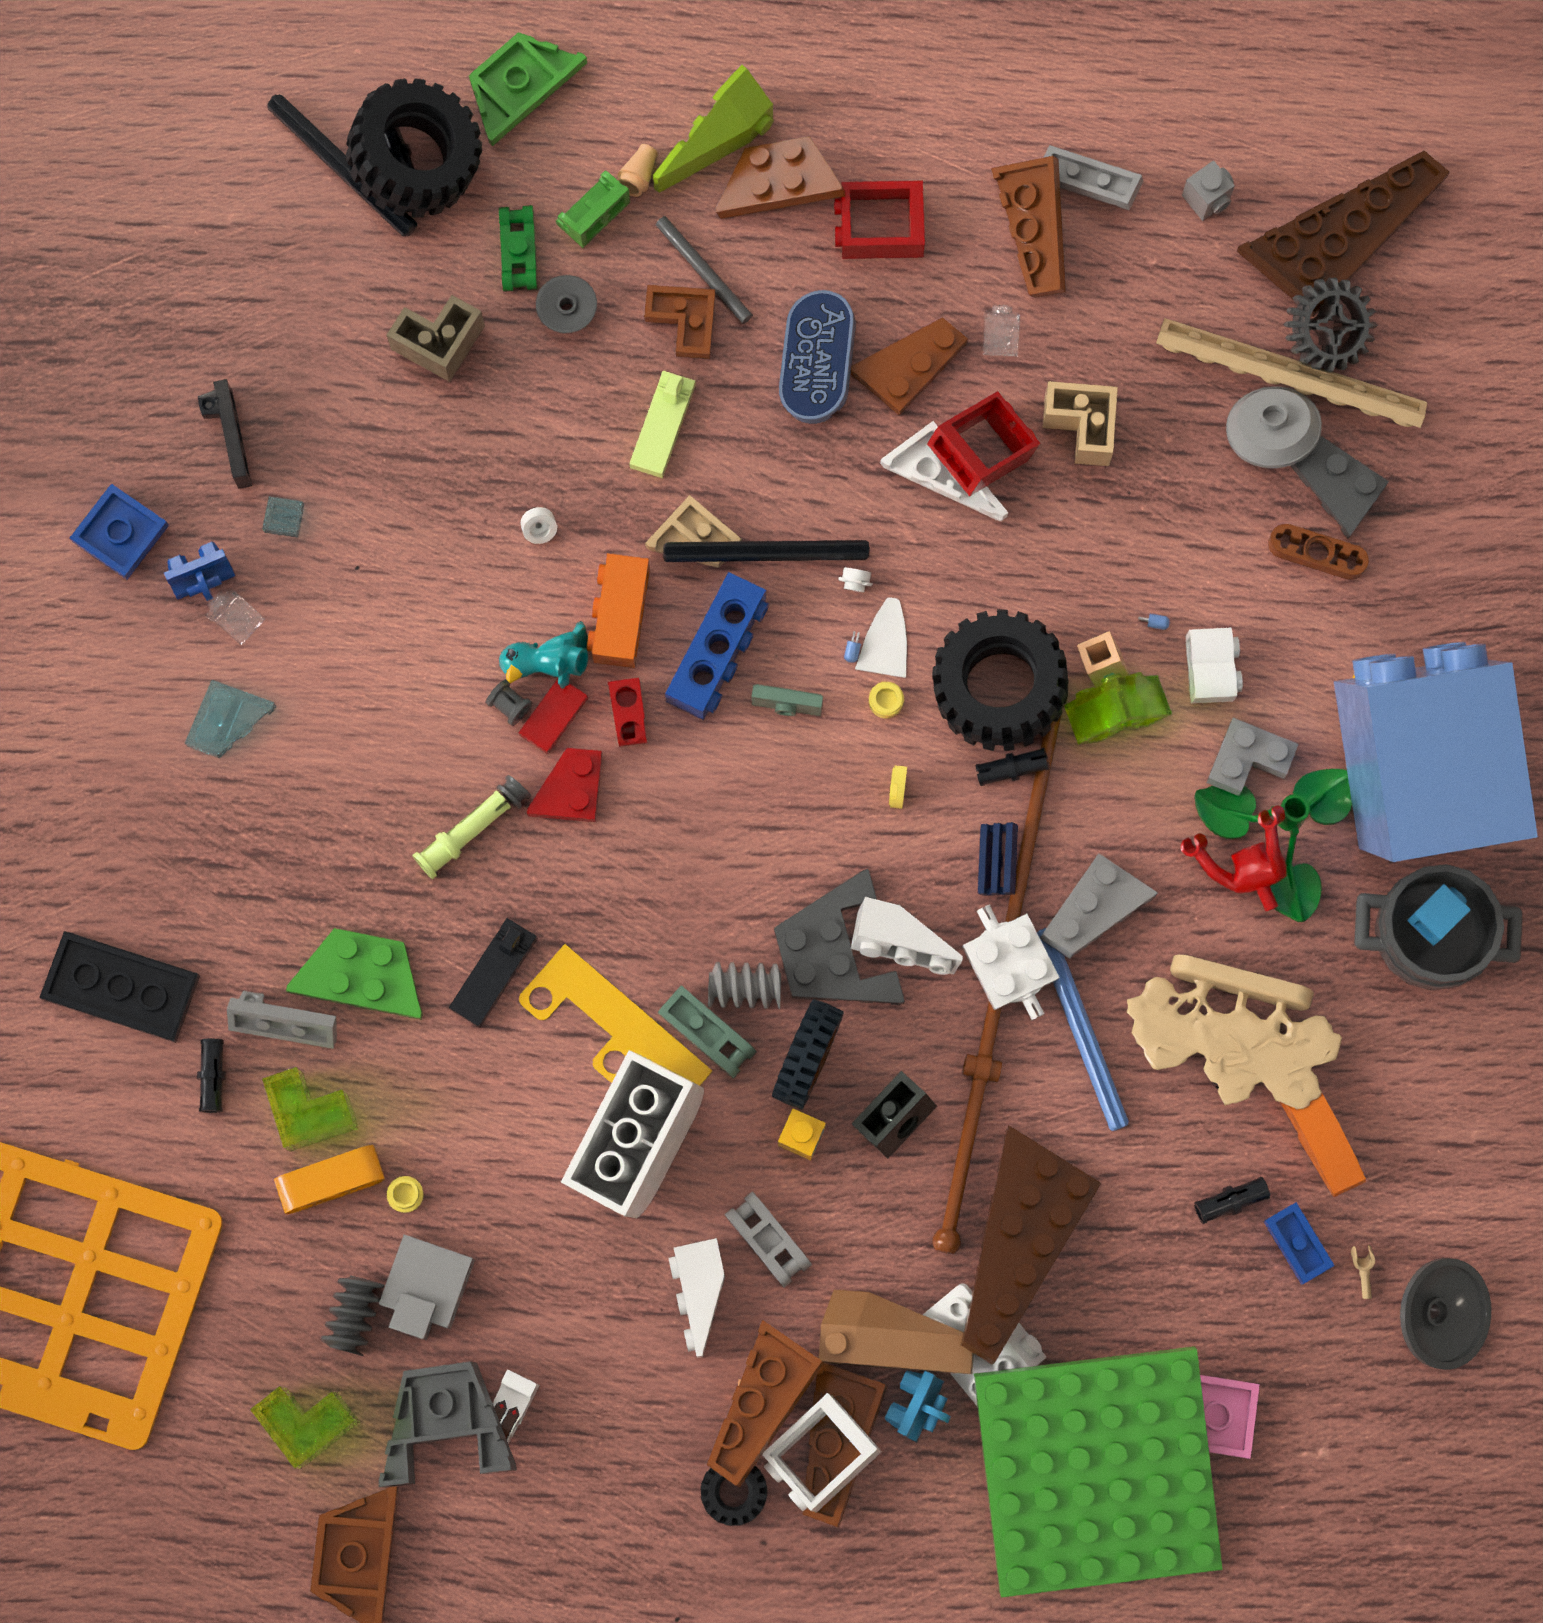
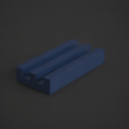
M1013 822L1006 824L994 823L993 825L981 824L978 894L982 896L1015 895L1017 824ZM1003 833H1006L1004 887H1000L1001 868L1003 867L1002 836Z

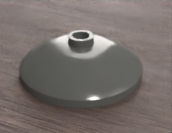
M1453 1258L1432 1260L1420 1267L1412 1276L1403 1294L1400 1323L1407 1347L1420 1362L1432 1368L1451 1370L1465 1365L1480 1351L1489 1332L1492 1311L1489 1291L1482 1276L1470 1264Z

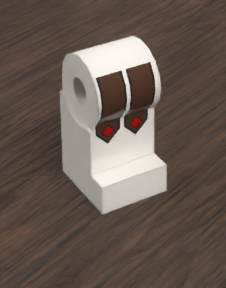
M507 1369L494 1399L493 1406L509 1444L540 1385Z

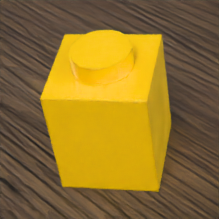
M792 1108L778 1140V1146L811 1161L825 1130L826 1123Z

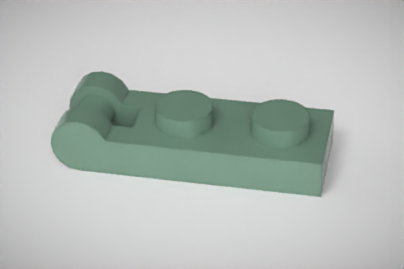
M682 985L658 1011V1014L732 1079L740 1072V1065L746 1059L750 1060L757 1053L746 1040ZM729 1042L736 1049L727 1058L720 1051Z

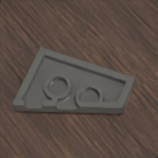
M1320 436L1315 449L1305 459L1291 465V468L1306 487H1310L1322 502L1321 506L1328 515L1331 514L1341 526V531L1347 539H1349L1389 483L1388 480L1322 436Z

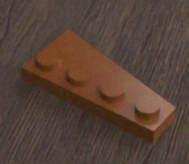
M1049 156L991 168L993 177L997 180L1001 192L999 197L1002 207L1006 209L1010 222L1008 227L1011 237L1015 239L1019 252L1017 257L1029 295L1036 298L1066 292L1059 159Z
M764 1320L760 1324L759 1335L753 1350L749 1353L746 1361L747 1366L741 1382L736 1387L732 1397L731 1408L727 1418L723 1421L707 1466L738 1488L741 1487L824 1365L823 1361Z
M824 1363L816 1377L813 1406L829 1393L870 1437L888 1385ZM828 1415L824 1416L810 1430V1451L805 1486L816 1496L861 1455ZM857 1475L817 1513L810 1511L807 1507L802 1515L839 1528Z

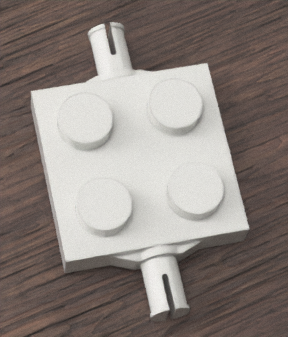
M989 904L984 909L982 907L976 911L986 930L980 937L964 944L962 948L994 1011L1009 1003L1022 1001L1031 1020H1034L1045 1014L1035 994L1043 986L1058 980L1060 977L1028 914L1011 922L998 923Z

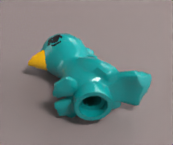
M580 621L576 623L572 632L558 635L546 641L539 648H537L538 643L516 642L508 645L503 649L499 657V666L506 674V680L511 684L519 678L542 672L553 677H559L558 684L560 688L568 686L570 674L581 676L588 664V651L586 649L588 635L586 626Z

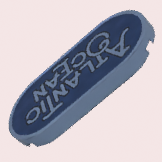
M818 290L802 296L792 306L787 317L779 396L786 410L803 423L816 424L825 422L837 410L840 411L848 397L856 320L849 303L841 295L832 291Z

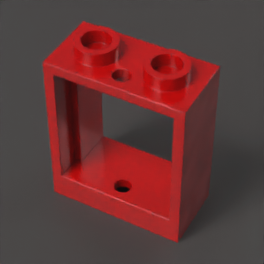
M923 180L841 182L845 190V196L834 198V215H841V226H835V247H842V259L924 257ZM908 199L909 237L851 238L850 200Z
M998 391L939 425L927 443L969 497L1029 461L1041 444L1035 437L1034 432L1024 424L1015 413L1011 404L1005 401ZM984 419L1013 452L1011 456L989 469L960 435Z

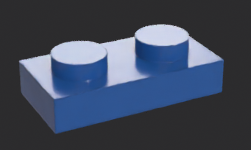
M1297 1202L1263 1221L1301 1285L1335 1266Z

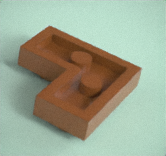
M647 285L645 322L678 324L676 357L710 359L716 297L715 289Z

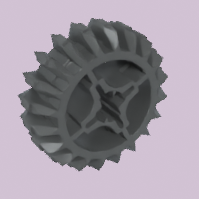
M1328 278L1325 283L1323 279H1318L1314 281V288L1311 285H1305L1302 288L1304 296L1295 295L1293 297L1297 308L1289 307L1286 310L1289 315L1293 316L1292 321H1286L1283 325L1287 328H1292L1293 333L1288 334L1285 339L1287 341H1296L1290 351L1293 354L1302 353L1299 360L1301 363L1308 364L1311 362L1312 369L1320 370L1323 367L1326 372H1333L1335 367L1338 370H1345L1347 362L1350 364L1358 363L1357 353L1366 354L1369 352L1364 342H1373L1375 340L1372 335L1368 334L1369 329H1374L1378 326L1376 322H1369V317L1376 313L1375 309H1366L1365 307L1371 298L1369 296L1360 297L1362 288L1359 286L1351 287L1349 280L1338 282L1337 278ZM1324 299V304H1320L1318 315L1310 319L1313 309ZM1339 300L1347 306L1351 319L1345 317L1342 309L1343 305L1339 304ZM1329 320L1334 321V323H1342V326H1334L1333 329L1319 326V324L1328 323ZM1309 330L1317 334L1322 350L1314 344ZM1351 331L1346 343L1340 349H1338V346L1341 345L1343 335L1346 332Z

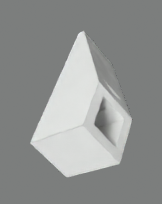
M868 897L864 898L857 913L851 949L860 951L862 955L876 958L881 956L893 959L896 963L903 966L917 965L929 968L935 974L954 975L962 962L963 956L900 905Z
M717 1238L674 1247L675 1256L669 1258L673 1279L680 1278L683 1290L682 1293L676 1294L680 1315L688 1314L691 1329L684 1330L688 1352L695 1350L697 1358H701L704 1355L725 1279Z

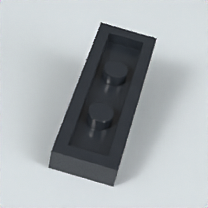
M227 379L214 381L215 390L198 396L201 414L204 419L221 418L233 480L238 489L250 487L252 482L233 390Z
M506 918L452 1001L449 1009L478 1028H481L537 941V936Z

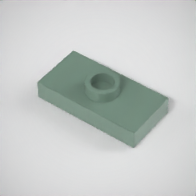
M759 684L753 685L751 696L753 706L775 709V713L783 716H795L796 712L821 716L823 706L822 694Z

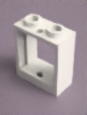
M827 1393L766 1449L762 1455L768 1461L764 1465L768 1473L778 1483L784 1479L792 1489L788 1495L802 1511L808 1507L810 1511L817 1513L882 1451L832 1395ZM828 1415L861 1455L819 1494L814 1496L783 1461L781 1456L824 1416Z

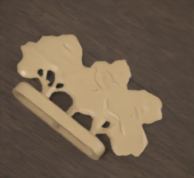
M1188 955L1173 956L1170 971L1174 977L1194 983L1197 988L1187 993L1178 994L1173 984L1168 980L1154 977L1146 982L1142 995L1127 999V1013L1135 1020L1131 1033L1135 1037L1137 1044L1144 1048V1056L1152 1068L1159 1070L1177 1067L1197 1052L1204 1055L1207 1059L1203 1068L1204 1072L1211 1082L1218 1084V1093L1225 1106L1248 1099L1255 1085L1263 1082L1268 1090L1272 1092L1275 1101L1295 1109H1304L1309 1106L1310 1101L1317 1099L1322 1093L1319 1088L1318 1078L1311 1071L1312 1067L1336 1060L1342 1040L1340 1034L1333 1033L1332 1026L1328 1023L1325 1016L1315 1015L1302 1022H1292L1286 1014V1008L1299 1011L1309 1009L1314 995L1311 989L1299 984ZM1213 988L1238 995L1235 1010L1229 1014L1214 1011L1206 1000L1208 991ZM1171 997H1179L1178 1002L1173 1005L1169 1004V999ZM1251 998L1276 1005V1010L1267 1020L1260 1019L1246 1008L1247 999ZM1197 999L1194 1010L1186 1015L1178 1013L1177 1009L1186 1000L1188 1003L1193 1004V1000ZM1202 1005L1207 1009L1205 1016L1199 1011ZM1281 1022L1287 1025V1033L1284 1035L1279 1032Z

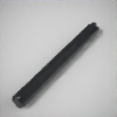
M275 94L267 103V108L401 236L406 237L413 234L418 225L408 213L405 212L404 216L393 214L394 209L386 206L383 210L375 205L377 199L372 195L367 198L360 191L363 184L361 182H354L350 174L353 165L347 164L346 155L284 96Z
M867 540L667 542L663 546L665 562L866 560L870 553Z

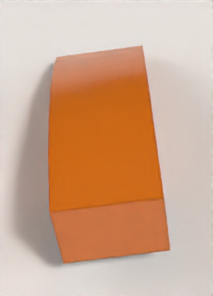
M1323 1093L1317 1099L1310 1101L1309 1106L1304 1109H1295L1280 1102L1298 1132V1140L1333 1197L1366 1182L1359 1162Z

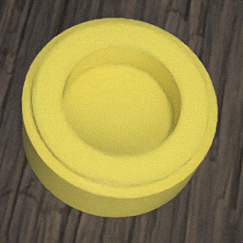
M881 682L872 688L869 694V707L876 716L886 719L892 718L899 714L903 708L904 695L901 688L895 683Z

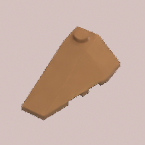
M833 1290L821 1323L818 1359L829 1364L973 1374L974 1353L961 1346L963 1332L871 1292Z

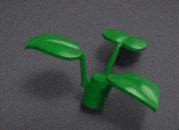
M1323 769L1307 773L1295 784L1293 795L1287 796L1280 805L1285 811V819L1278 825L1283 830L1290 831L1285 861L1287 875L1283 880L1270 887L1278 904V907L1274 909L1297 922H1305L1312 916L1318 907L1322 891L1320 877L1311 865L1302 863L1293 867L1292 860L1299 828L1303 825L1308 815H1310L1313 821L1322 825H1334L1345 819L1352 806L1347 770ZM1215 786L1199 789L1195 792L1194 800L1198 815L1210 831L1222 838H1242L1248 832L1249 821L1258 822V815H1252L1256 809L1255 797L1245 786L1239 796ZM1271 809L1267 810L1269 812V816H1273L1271 813Z

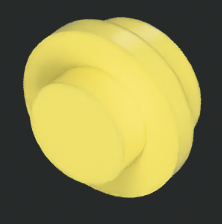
M398 1177L388 1187L387 1200L390 1206L398 1212H412L423 1201V1188L412 1177Z

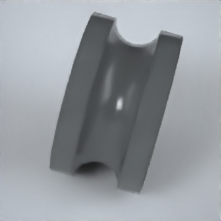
M507 775L505 777L506 783L498 785L496 789L512 805L520 809L522 807V800L525 798L529 799L531 794L517 780Z

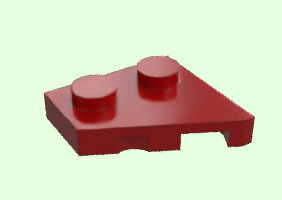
M566 748L527 808L528 817L596 822L602 751Z

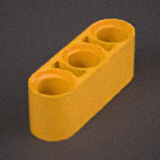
M374 1145L351 1150L283 1174L274 1179L286 1215L303 1211L385 1181Z

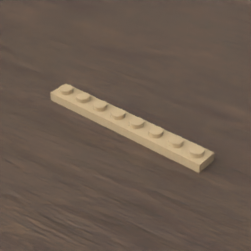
M1164 318L1156 342L1163 345L1170 352H1185L1195 355L1198 360L1205 363H1220L1228 366L1233 372L1239 374L1251 373L1260 376L1265 382L1277 385L1282 383L1294 387L1297 392L1304 395L1316 394L1326 397L1329 402L1335 405L1344 406L1347 404L1354 406L1370 416L1382 415L1393 419L1395 423L1404 427H1411L1413 425L1421 428L1425 418L1427 402L1335 372H1327L1322 368L1315 370L1312 369L1310 364H1303L1300 361Z

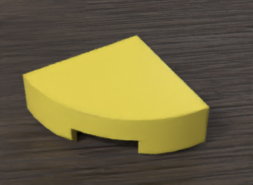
M895 765V768L892 770L889 796L890 808L902 809L907 774V767Z

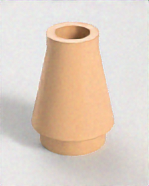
M640 145L638 151L617 174L618 181L629 189L630 196L638 197L641 196L642 192L648 190L654 163L658 156V152L649 145Z

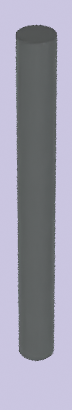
M666 216L660 218L656 223L657 228L710 288L715 289L717 296L742 324L748 322L753 314Z

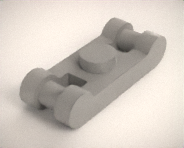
M752 1191L744 1198L746 1202L736 1210L731 1208L724 1215L782 1287L785 1288L792 1282V1276L800 1270L804 1272L812 1264ZM756 1213L761 1221L750 1229L745 1220ZM786 1250L792 1258L781 1267L775 1258Z

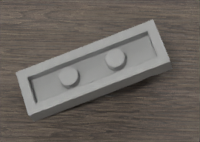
M1049 145L1044 157L1054 156L1059 159L1060 188L1113 204L1126 210H1130L1143 184V178L1140 174Z
M245 990L239 999L230 998L227 1006L229 1031L334 1049L337 1040L336 1016L265 1004L264 994Z

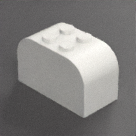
M629 1050L561 1183L625 1217L638 1218L654 1198L693 1123L702 1102L704 1088Z

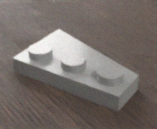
M1098 853L1040 939L1070 959L1101 937L1114 925L1125 920L1142 905H1146L1153 900L1158 892Z

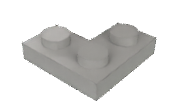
M1232 718L1206 783L1239 796L1252 766L1284 779L1299 744Z

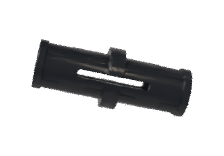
M1045 748L1019 755H1014L1012 752L1006 754V758L975 765L976 771L979 772L977 777L980 786L1010 778L1012 781L1020 780L1022 775L1050 770Z
M215 1038L200 1040L201 1071L197 1072V1080H200L199 1112L220 1113L223 1112L222 1081L226 1080V1072L222 1071L224 1040Z
M1258 1177L1234 1188L1232 1186L1224 1187L1223 1192L1194 1202V1208L1200 1222L1205 1224L1229 1213L1233 1215L1239 1214L1244 1207L1270 1199V1192L1264 1178Z

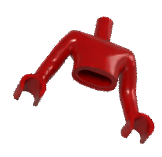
M1279 805L1272 807L1271 813L1274 820L1270 818L1267 810L1259 813L1258 823L1265 829V842L1249 846L1230 855L1234 863L1235 874L1226 871L1213 861L1205 850L1208 841L1204 834L1199 833L1194 836L1196 847H1194L1189 837L1182 841L1181 851L1183 854L1195 857L1206 874L1216 883L1239 894L1257 891L1265 912L1278 907L1270 886L1283 880L1287 875V865L1280 850L1277 825L1285 819L1283 807Z

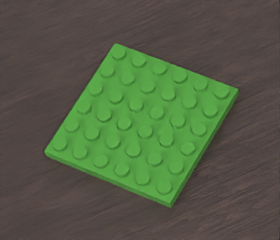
M1195 1346L974 1374L999 1593L1001 1597L1223 1570L1198 1352Z

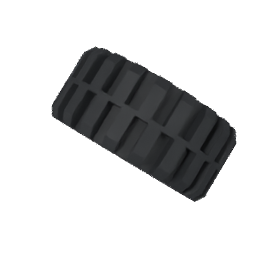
M404 78L395 80L392 88L388 83L381 85L375 93H370L363 101L347 137L346 145L348 150L346 152V160L348 165H353L350 174L354 182H361L363 184L360 191L367 198L372 195L377 199L375 205L383 210L386 206L394 209L393 214L404 216L405 212H411L413 218H423L426 211H429V214L432 216L442 213L444 207H452L457 203L460 196L464 195L480 164L479 157L482 153V142L478 138L481 132L478 123L471 122L474 114L468 106L462 107L459 104L461 98L454 92L450 95L442 91L444 86L434 83L433 86L425 85L426 80L415 78L413 83H408L407 79ZM396 127H412L425 132L440 148L443 164L431 170H416L403 165L390 153L384 138L385 132Z
M997 609V616L988 617L987 611L977 613V620L972 623L968 618L958 623L959 631L957 633L950 631L944 638V648H938L935 655L936 666L932 670L935 698L941 716L948 721L949 728L956 735L961 733L965 742L973 746L976 742H980L983 744V749L994 751L995 745H1003L1004 751L1015 750L1014 744L1023 742L1024 747L1034 743V736L1037 734L1044 737L1051 730L1050 724L1053 721L1058 722L1063 713L1062 706L1066 704L1068 697L1067 661L1064 650L1059 648V641L1053 633L1048 634L1046 632V625L1039 620H1035L1034 623L1029 622L1028 614L1018 611L1016 617H1011L1008 615V610ZM992 655H1013L1024 660L1032 668L1034 674L1033 688L1020 702L1007 707H991L978 702L971 696L967 685L970 671L978 662Z

